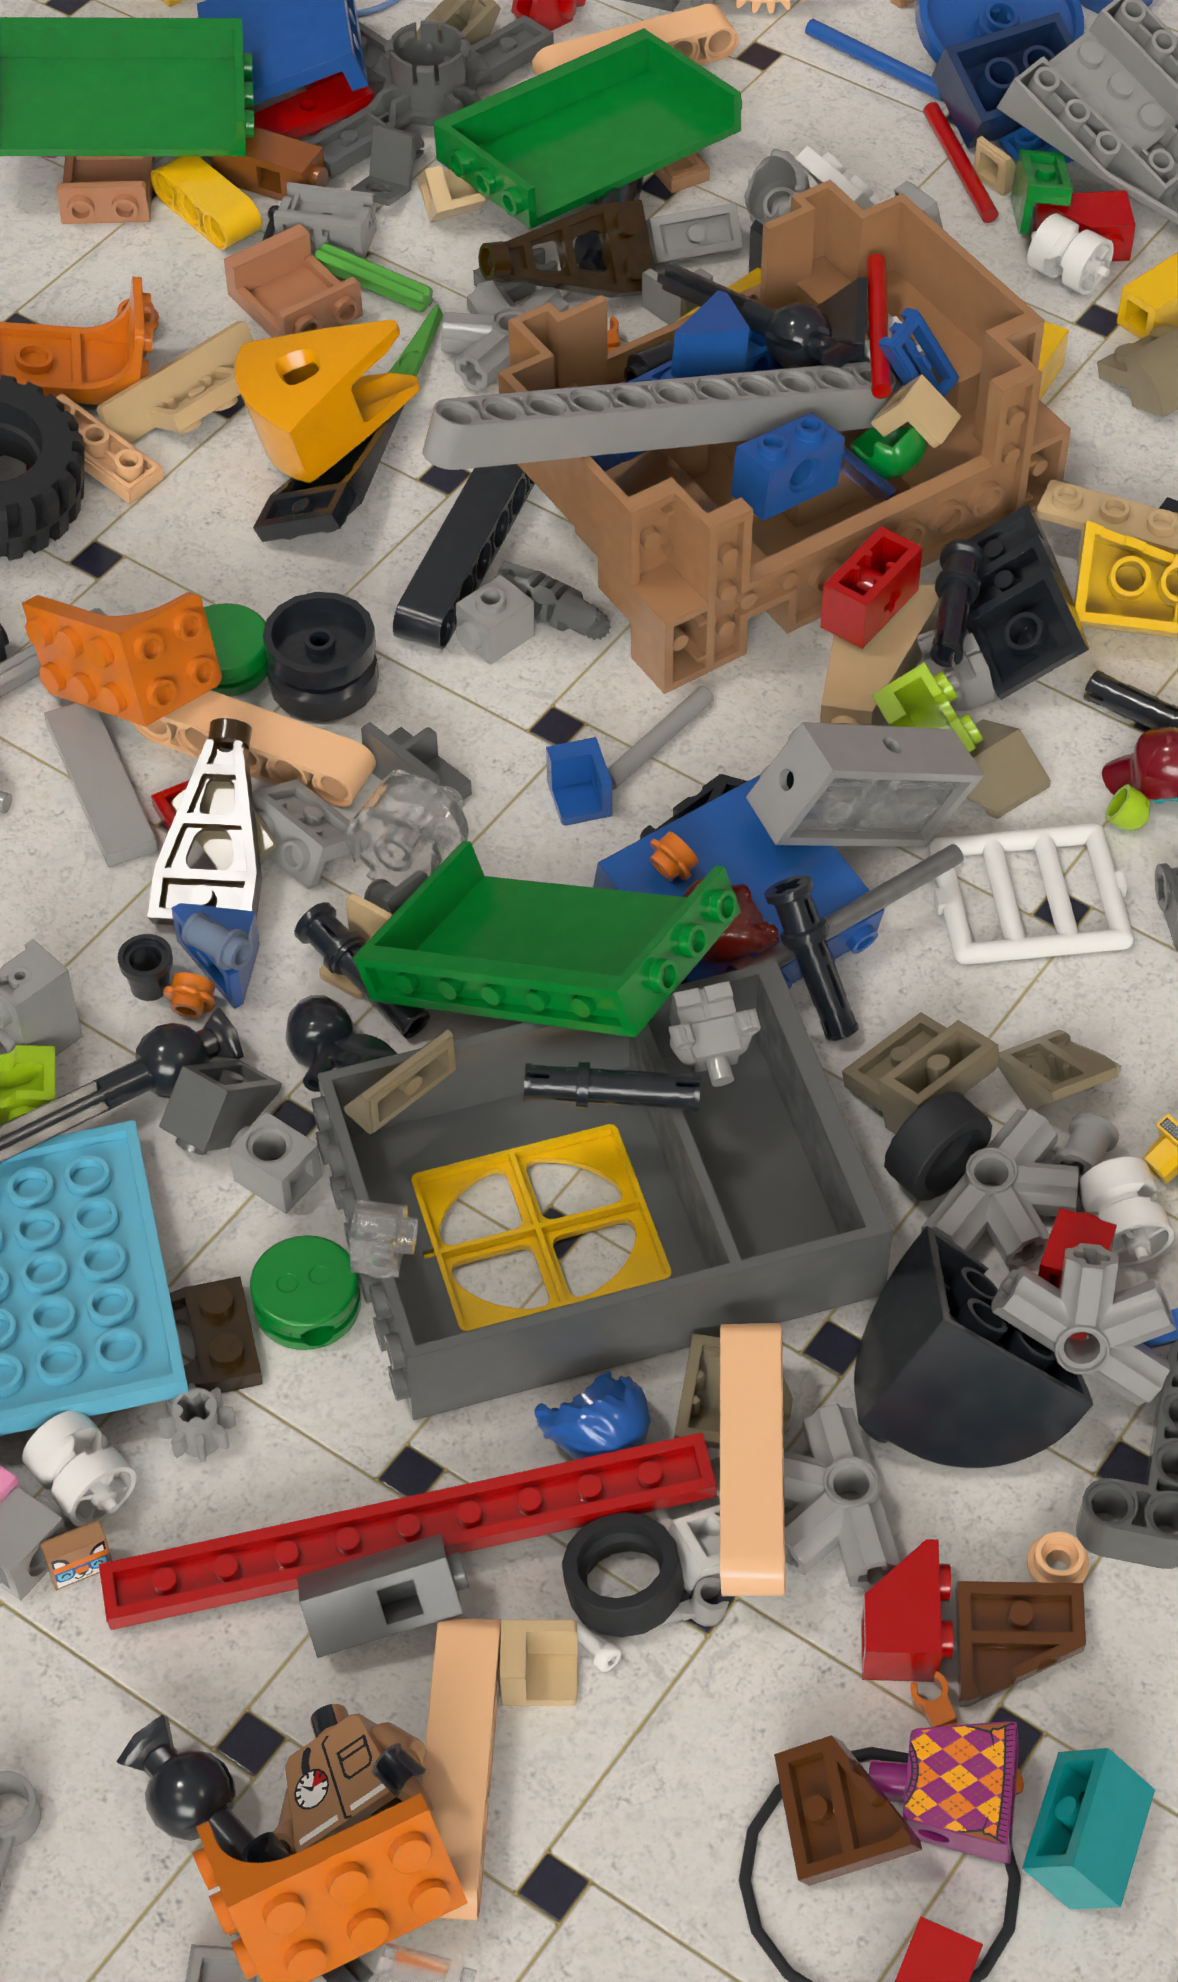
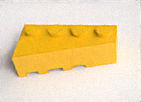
M1087 520L1083 529L1074 605L1082 627L1178 638V554L1169 553L1148 545L1147 542L1128 535L1124 536Z

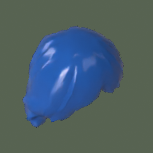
M605 1372L595 1378L594 1382L585 1389L583 1394L573 1397V1402L561 1403L560 1409L555 1407L550 1409L543 1403L538 1404L534 1410L538 1427L542 1430L545 1439L555 1442L575 1460L641 1446L646 1440L651 1424L647 1399L642 1387L634 1382L630 1376L618 1377L619 1380H615L612 1378L611 1372Z

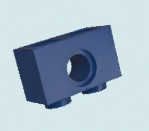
M811 412L736 446L730 495L735 499L742 497L753 509V513L764 521L838 486L845 437Z

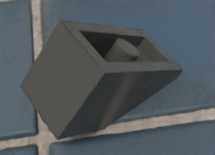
M239 1059L182 1066L159 1127L176 1136V1144L191 1153L205 1155L208 1151L230 1148L236 1134L245 1126H251L278 1095L283 1083Z

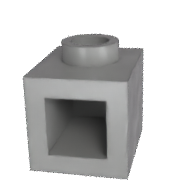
M502 575L497 576L456 603V636L459 642L467 651L475 652L490 665L535 636L534 600Z

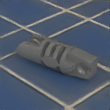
M504 561L494 577L502 575L534 600V618L559 631L571 629L583 636L587 635L589 639L592 638L593 640L597 638L601 640L602 637H606V634L610 633L609 629L611 626L609 625L610 620L607 619L608 616L603 614L602 611L599 612V609L593 604L590 605L589 602L585 601L581 591L541 571Z

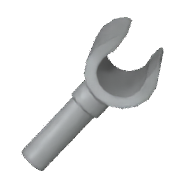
M715 1577L701 1579L695 1586L692 1598L680 1602L670 1617L657 1627L689 1619L704 1627L717 1625L724 1617L729 1602L709 1604L703 1599H711L719 1594L721 1589L720 1579Z

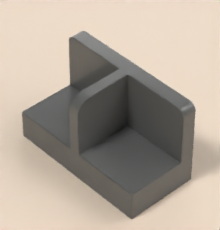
M371 722L361 728L362 744L372 752L376 760V768L373 774L433 822L472 795L471 780L438 756L437 733L430 727L423 729L415 736L402 727L387 735Z

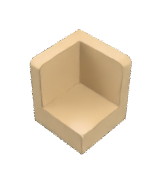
M442 165L424 169L417 179L429 222L480 210L487 201L486 197L477 193L474 187L457 177L452 170L443 171Z
M921 374L891 394L871 424L885 437L906 422H909L933 448H936L944 442L961 418V415Z
M501 1620L500 1688L502 1706H573L577 1703V1621Z

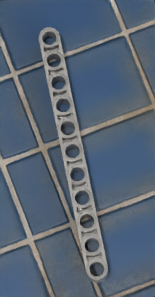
M870 362L847 363L841 368L824 365L446 398L439 400L434 405L422 453L427 461L437 467L447 470H460L752 440L811 412L836 431L873 428L872 420L891 394L883 399L874 397L871 392ZM891 372V394H892L893 388H894L895 383H896V377H895L894 374Z

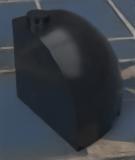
M926 1226L906 1251L889 1277L872 1310L861 1339L854 1371V1392L858 1424L870 1437L881 1443L889 1441L913 1455L937 1464L960 1468L996 1467L1029 1458L1055 1444L1071 1431L1094 1404L1082 1375L1066 1371L1058 1363L1055 1352L992 1312L991 1305L998 1292V1288L984 1275L989 1268L947 1237Z

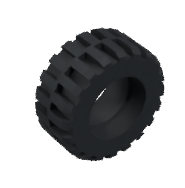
M1 375L0 454L18 459L30 467L22 475L0 482V557L7 556L8 561L23 558V552L31 550L35 554L47 548L50 538L54 541L60 539L69 530V523L71 524L76 520L81 510V500L84 498V442L74 416L69 411H64V404L52 394L44 396L43 389L27 381L26 385L17 383L15 377Z

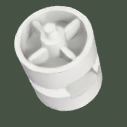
M1058 213L1052 214L1031 235L1032 241L1027 254L1028 266L1053 279L1062 275V284L1082 295L1089 294L1099 285L1103 277L1106 278L1110 273L1108 268L1113 257V243L1111 240L1088 229L1078 233L1079 225Z
M1136 1157L1110 1159L1092 1167L1080 1178L1077 1192L1085 1212L1093 1214L1103 1221L1117 1225L1111 1252L1118 1254V1266H1131L1146 1262L1164 1252L1171 1245L1174 1239V1231L1165 1208L1156 1203L1158 1198L1157 1188L1149 1167L1144 1160Z
M65 1411L44 1423L31 1436L22 1454L24 1465L45 1489L52 1487V1499L76 1526H83L93 1521H101L116 1512L129 1497L136 1484L137 1475L135 1470L113 1446L107 1448L106 1436L91 1418L76 1411Z

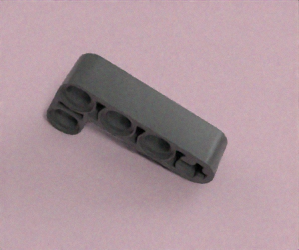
M1178 1340L1169 1349L1167 1359L1170 1362V1372L1165 1378L1161 1391L1158 1393L1145 1485L1114 1478H1102L1091 1483L1083 1495L1076 1524V1536L1083 1547L1095 1555L1160 1569L1178 1567V1534H1167L1157 1527L1165 1525L1178 1531V1481L1166 1475V1473L1178 1474V1425L1174 1423L1178 1421ZM1107 1513L1114 1516L1118 1521L1107 1522L1095 1514Z

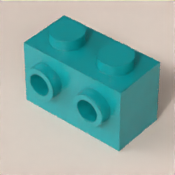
M1109 1748L1058 1752L1022 1869L1069 1909L1121 1908L1155 1789Z

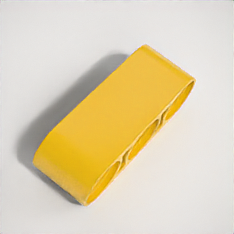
M179 156L152 170L151 183L159 199L216 248L225 250L262 229L261 215L254 202L199 156Z

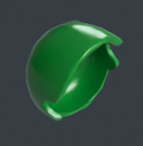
M909 423L908 428L900 426L885 437L873 427L856 438L849 448L867 475L874 479L890 480L902 477L918 466L929 443Z

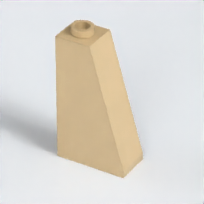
M919 584V590L863 649L836 635L833 636L821 703L820 723L875 726L883 724L885 717L871 695L916 668L922 658L923 653L919 647L917 636L935 630L940 604L935 586Z

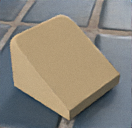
M984 137L977 138L974 169L980 180L1002 196L1010 193L1013 188L1016 171L1015 162L1009 155Z

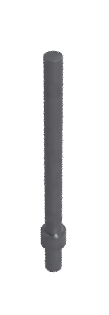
M955 844L945 847L825 916L824 918L830 927L826 941L961 864L964 861V857L960 848ZM780 942L754 958L749 955L744 956L727 966L726 972L777 961L779 968L796 959L794 951L788 950L787 946Z

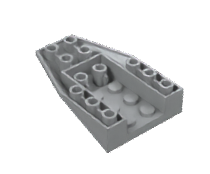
M1114 0L1100 11L1087 32L1053 59L1048 61L1043 56L1017 76L998 104L997 109L1102 180L1121 191L1126 190L1127 195L1178 224V37L1142 0Z

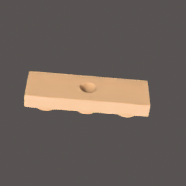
M63 393L56 397L64 404V411H69L79 425V433L83 436L84 471L129 504L133 503L164 479L163 467L109 429Z

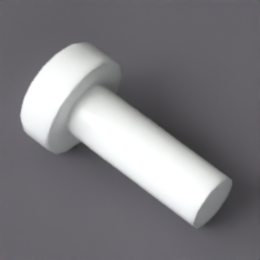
M577 1622V1640L595 1656L594 1666L602 1672H607L614 1668L621 1658L622 1652L620 1648L613 1642L605 1645L582 1623Z

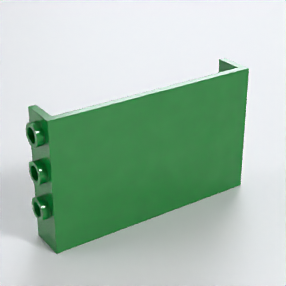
M0 17V156H246L245 138H254V110H245L253 109V81L244 80H253L252 53H243L242 18Z
M643 28L433 121L436 159L449 170H452L457 177L478 190L482 196L487 197L505 210L509 216L514 217L527 228L532 229L603 196L613 188H620L740 132L741 92Z
M462 841L354 955L353 960L372 1001L636 1037L741 911L725 866L715 865L689 897L485 876L470 841Z

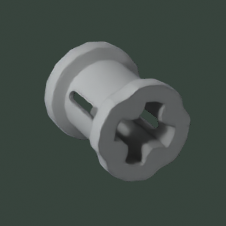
M1078 1113L1072 1118L1068 1129L1071 1136L1065 1148L1059 1149L1054 1154L1051 1164L1077 1166L1079 1171L1078 1182L1089 1169L1102 1162L1105 1153L1113 1150L1119 1140L1117 1128L1109 1120L1095 1113Z

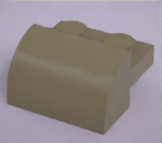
M1158 326L1152 329L1146 337L1134 343L1123 344L1115 349V353L1097 361L1099 379L1130 389L1133 407L1161 417L1178 410V328L1176 326Z
M920 1012L842 1070L844 1087L881 1110L884 1115L885 1128L897 1133L902 1124L921 1105L934 1096L947 1091L960 1092L964 1095L993 1073L999 1063V1048L997 1043L959 1020L946 1028Z

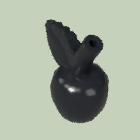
M310 995L301 999L289 1013L285 1035L286 1043L297 1063L309 1068L303 1078V1084L310 1091L320 1092L319 1073L397 1054L385 1041L372 1035L358 1034L344 1006L325 995Z

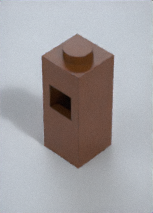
M254 127V138H245L246 156H211L212 168L237 188L282 201L284 196H287V182L325 187L328 180V170L324 164L323 147Z

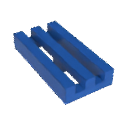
M906 308L901 314L904 319L903 323L895 322L889 329L892 337H883L878 345L903 385L923 374L936 390L945 397L960 377L919 310ZM911 334H913L925 355L920 354L910 338ZM932 366L942 381L940 384L931 372Z

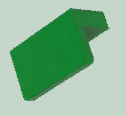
M1019 149L1011 193V204L1018 234L1028 235L1034 203L1070 206L1073 187L1063 153Z

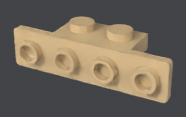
M236 321L98 405L97 412L102 423L131 443L154 428L176 431L178 434L190 432L202 424L201 419L206 415L235 405L238 402L237 396L241 394L235 380L234 366L236 356L242 344L254 341L247 323Z
M1058 480L1049 481L1037 507V518L1082 530L1076 566H1079L1083 529L1087 520L1124 536L1128 535L1147 542L1148 545L1169 553L1178 554V513Z

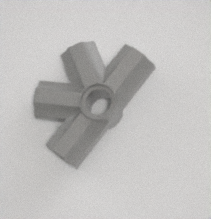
M493 280L477 284L476 289L467 296V309L471 314L444 312L441 351L443 353L461 354L455 359V372L461 377L464 385L478 392L482 387H488L498 378L499 371L510 367L508 320L549 302L560 313L568 310L569 304L561 296L560 290L554 287L537 289L521 304L516 306L503 286H497Z
M1031 1108L1028 1111L1017 1109L989 1145L984 1149L977 1150L970 1156L966 1164L965 1174L923 1224L921 1232L926 1226H929L969 1253L987 1231L1006 1266L1015 1265L1020 1268L1022 1265L1025 1266L1037 1261L1039 1256L1044 1253L1050 1236L1038 1215L1057 1216L1059 1207L1075 1212L1079 1171L1077 1166L1041 1163L1058 1140V1132L1051 1127L1048 1119ZM992 1182L999 1186L988 1187L981 1183Z
M1080 1243L1074 1248L1065 1249L1060 1289L1023 1265L1017 1270H1012L1000 1284L999 1290L992 1301L991 1307L994 1314L1055 1352L1058 1363L1066 1371L1080 1375L1089 1374L1137 1406L1145 1402L1150 1403L1161 1391L1165 1378L1170 1372V1362L1143 1344V1342L1175 1331L1176 1323L1166 1295L1155 1278L1114 1293L1119 1264L1118 1254L1104 1249L1101 1245ZM1078 1332L1092 1334L1090 1338L1085 1340L1069 1338L1072 1334Z
M838 1403L819 1407L811 1416L803 1419V1429L812 1457L784 1451L785 1509L792 1510L785 1516V1565L792 1572H800L806 1575L838 1546L850 1587H860L867 1591L900 1563L879 1494L878 1474L869 1462L853 1408L841 1407ZM847 1492H856L862 1494L863 1497L857 1500H847L841 1498L840 1495Z

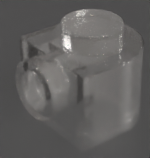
M365 1200L357 1201L349 1236L351 1272L364 1273L375 1278H399L403 1254H414L417 1238L418 1220L407 1218V1205Z

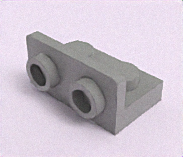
M298 779L252 792L255 811L279 843L269 855V858L306 888L315 887L319 884L325 862L362 852L367 834Z

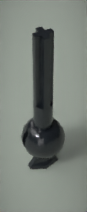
M672 262L666 263L665 272L658 273L657 282L663 285V290L699 307L704 305L718 290L728 293L750 330L765 337V345L770 356L784 368L813 367L820 362L841 368L857 356L858 347L840 342L836 343L835 338L832 337V327L827 316L813 304L792 302L776 310Z
M220 1007L214 1010L203 1029L197 1032L188 1025L178 1023L156 1026L142 1037L136 1048L135 1061L0 1125V1163L148 1091L153 1092L159 1097L170 1098L182 1066L210 1063V1060L215 1057L243 1058L244 1054L236 1028Z
M162 1714L133 1735L116 1762L144 1771L150 1777L145 1791L146 1809L159 1829L170 1837L192 1841L200 1838L196 1826L209 1821L223 1852L236 1860L244 1862L242 1853L255 1837L231 1811L236 1799L235 1781L225 1763L211 1753L194 1749L179 1752L173 1745L169 1718ZM358 1957L323 1974L322 1977L327 1982H368L374 1973Z

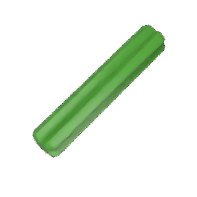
M324 243L315 252L314 257L334 276L343 280L354 277L360 282V287L418 312H425L433 302V290L430 286L329 243Z

